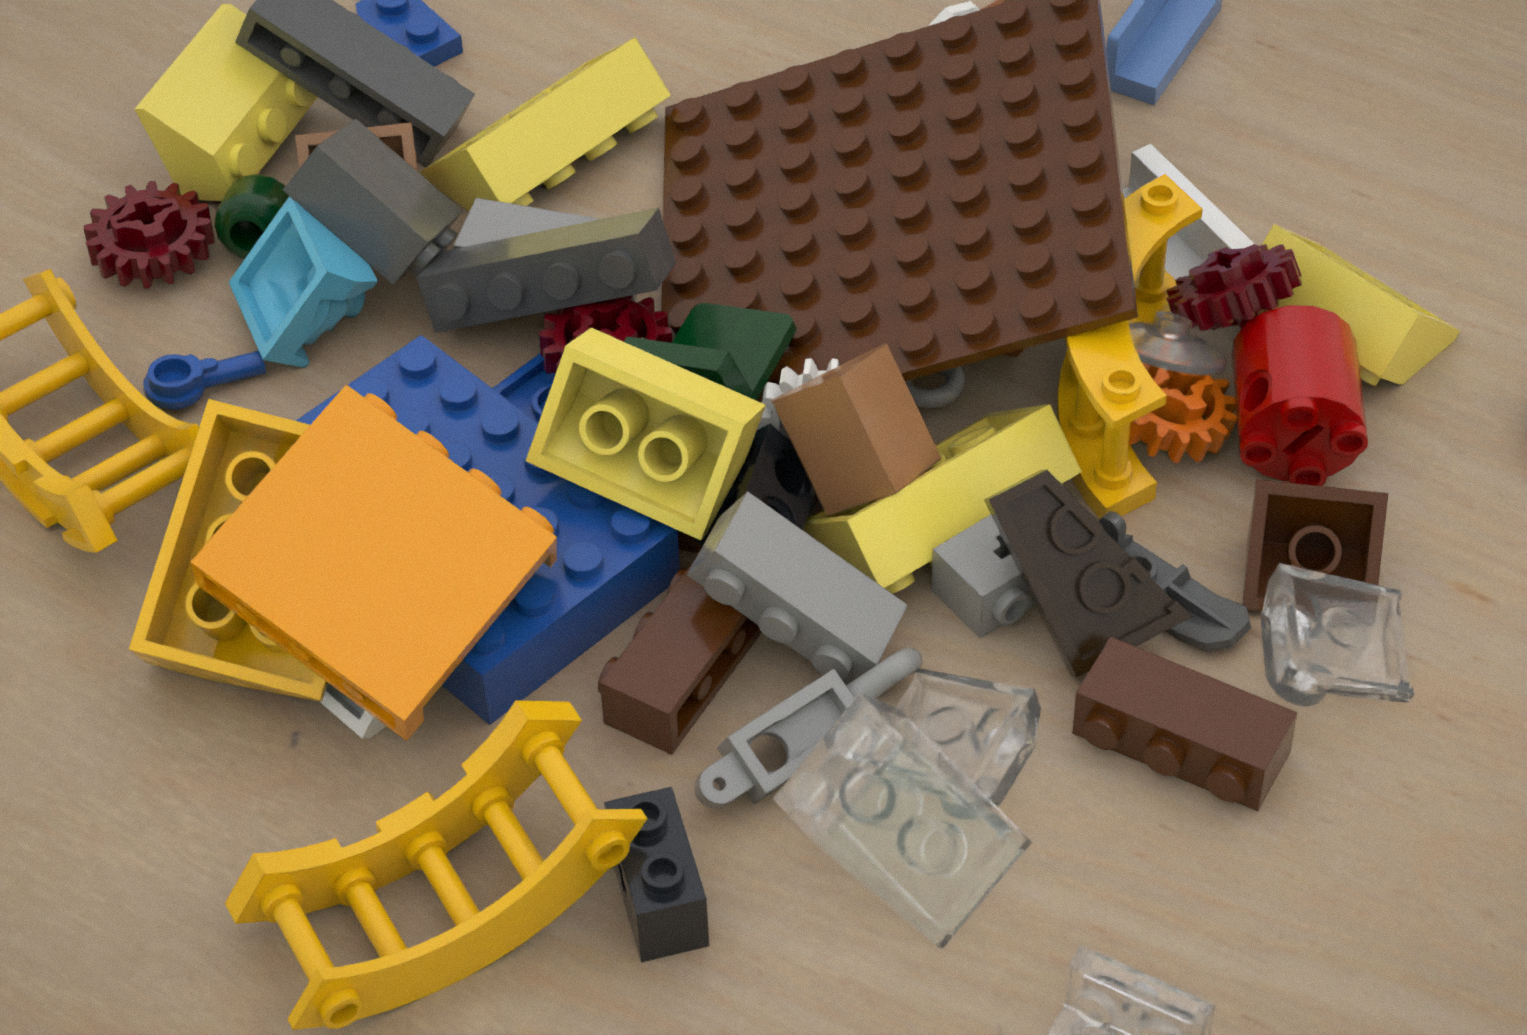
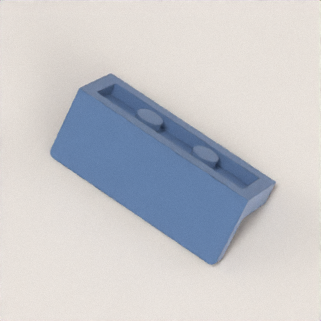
M1134 0L1110 32L1107 39L1106 53L1111 91L1155 105L1221 10L1222 0Z

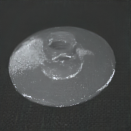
M1160 311L1156 312L1154 322H1129L1133 344L1141 362L1195 375H1216L1222 373L1226 368V357L1212 344L1191 333L1192 321L1184 316Z

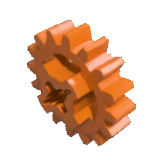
M1144 345L1138 346L1136 351L1142 364L1155 383L1167 395L1166 405L1131 422L1129 445L1141 440L1148 444L1147 455L1153 458L1158 454L1159 450L1168 451V455L1173 463H1179L1184 452H1187L1196 462H1201L1207 451L1216 455L1224 441H1227L1237 422V416L1233 414L1236 409L1235 397L1225 395L1230 385L1227 379H1213L1210 373L1214 366L1210 363L1202 364L1199 367L1192 363V353L1189 351H1185L1178 358L1172 356L1167 345H1161L1156 355H1153Z

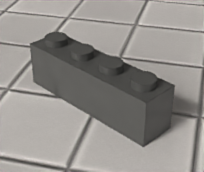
M256 0L249 8L235 41L236 44L352 120L357 119L365 127L412 122L417 162L424 167L432 163L456 130L475 96L473 92L459 84L454 78L445 75L412 53L407 47L395 42L365 22L360 16L348 11L333 0Z
M659 208L441 251L416 279L434 331L438 333L657 291L676 265V261Z

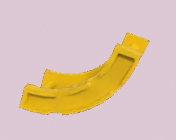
M1166 174L1141 186L1124 199L1138 317L1065 337L1067 352L1060 372L1057 420L1082 471L1072 477V480L1087 505L1099 519L1109 511L1123 516L1154 500L1156 497V480L1145 469L1132 446L1129 445L1130 425L1132 421L1166 405L1167 395L1151 378L1136 350L1138 346L1144 345L1146 347L1160 332L1175 322L1166 300L1168 297L1167 289L1177 286L1175 279L1165 270L1167 242L1171 236L1182 228L1202 218L1203 210Z
M47 269L23 279L32 295L31 298L0 313V341L45 318L69 356L0 392V481L43 526L49 528L59 523L67 529L61 533L65 542L80 550L97 553L118 541L110 526L115 523L114 516L184 477L199 426L197 423L180 421L166 414L145 398L124 377L100 348L76 313L77 303L68 284L61 277H55L51 269ZM84 376L92 389L104 402L98 408L35 442L30 438L22 440L8 423L9 415ZM120 423H123L140 440L73 478L67 475L63 476L47 464ZM158 459L160 460L159 462L126 479L125 481L117 484L116 486L108 489L107 491L100 493V491L133 474L134 472L142 469L143 467L151 464L152 462Z
M515 700L503 720L490 736L461 764L467 774L437 799L427 791L404 807L376 821V831L378 833L345 847H341L338 840L333 838L301 848L252 854L224 904L235 924L264 921L277 923L309 980L307 987L287 1018L292 1030L324 1026L329 1029H339L351 1024L355 1020L389 1011L429 996L472 975L517 948L554 921L581 898L608 869L619 864L627 856L630 850V843L647 821V817L641 809H598L563 756L565 745L582 722V719L570 702ZM541 774L575 825L566 838L545 860H543L512 811L515 804L514 801ZM489 825L523 881L496 902L480 911L449 861L447 854L448 851L464 842L482 827ZM416 870H422L455 924V927L425 942L407 948L375 891ZM338 904L350 906L380 958L334 967L305 914Z

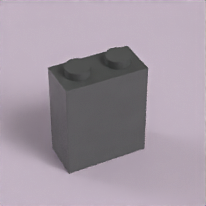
M354 119L319 144L283 189L285 193L393 285L408 271L418 276L439 252L445 251L458 235L450 227L463 212V210L357 119Z

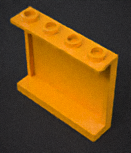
M345 385L190 563L196 584L408 741L424 721L423 707L542 563L551 568L557 561V536L553 534L555 531L551 523L539 512L527 506L519 510L501 497V489L485 473L475 468L467 472L450 460L449 452L435 437L425 431H418L417 434H414L396 421L398 419L396 413L381 398L372 393H367L363 397L351 387Z

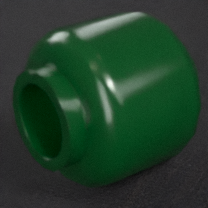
M261 174L247 175L232 183L224 195L215 216V230L218 239L228 251L239 258H246L288 199L289 195L283 191L286 185L273 177Z

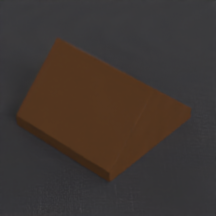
M1256 479L1247 538L1242 605L1246 606L1247 610L1374 623L1389 493Z

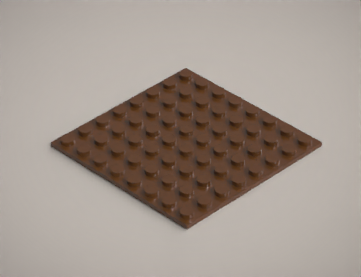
M1006 0L992 7L962 16H954L937 24L911 32L899 33L885 40L855 49H847L836 55L807 64L791 66L781 72L748 82H740L729 88L696 98H688L677 104L665 107L663 223L676 265L662 282L661 311H666L668 314V327L672 328V341L691 309L700 303L784 313L792 317L797 330L767 382L779 385L781 370L786 366L797 375L803 374L805 359L812 358L818 371H827L828 364L832 358L838 359L840 366L884 343L888 345L904 380L908 381L1137 318V303L1100 0ZM764 388L757 399L760 403L763 399Z

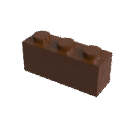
M694 561L688 569L681 568L677 571L669 585L667 596L654 613L647 612L643 615L637 624L633 640L619 658L612 657L606 663L600 674L597 687L598 692L601 694L604 724L671 755L762 633L756 623L732 606L719 603L711 598L702 585L687 576Z
M1110 637L1076 692L1072 734L1086 739L1097 748L1113 750L1144 763L1159 774L1175 776L1206 789L1221 800L1237 802L1259 811L1290 755L1298 712Z

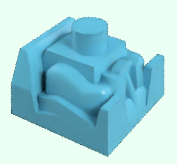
M289 196L229 280V285L262 359L306 368L310 361L302 345H312L325 331H332L343 316L353 318L358 315L364 305L365 291L373 288L378 281L371 266Z

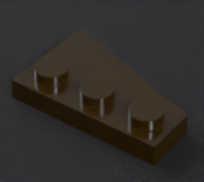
M1040 470L983 499L1071 676L1079 677L1090 671L1110 637L1136 647L1192 618L1177 600H1173L1150 577L1151 574L1134 557H1130L1103 530V526L1048 470Z

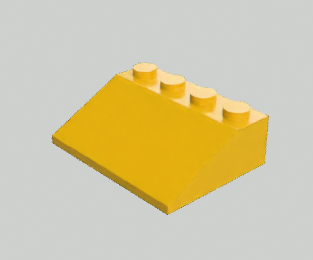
M208 399L129 646V650L145 663L210 681L313 701H323L328 682L196 584L190 563L306 431L310 424Z

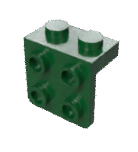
M700 303L691 309L672 343L628 336L624 342L757 401L793 338L797 326L792 317L784 313Z

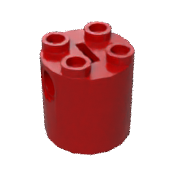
M1287 305L1265 311L1245 323L1233 340L1231 355L1240 458L1243 463L1253 467L1262 475L1282 481H1289V483L1323 486L1328 476H1332L1351 465L1368 447L1357 345L1351 327L1334 312L1315 306Z

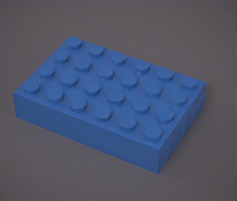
M418 336L348 384L349 387L363 397L367 393H372L381 398L396 413L398 417L396 421L414 434H417L418 431H425L435 437L449 452L450 460L467 472L475 468L485 473L499 486L502 492L501 497L519 510L524 506L536 510L554 528L555 532L553 534L557 536V561L551 568L542 563L442 684L444 688L489 725L508 712L515 700L525 699L669 588L674 575L680 569L678 530L526 462L538 423L424 336ZM341 390L296 421L311 425Z

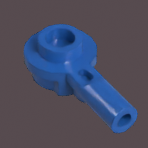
M259 350L219 361L214 358L199 360L192 354L186 356L166 355L156 359L149 366L148 373L143 381L145 397L159 408L180 410L197 402L202 397L205 388L266 373V369Z

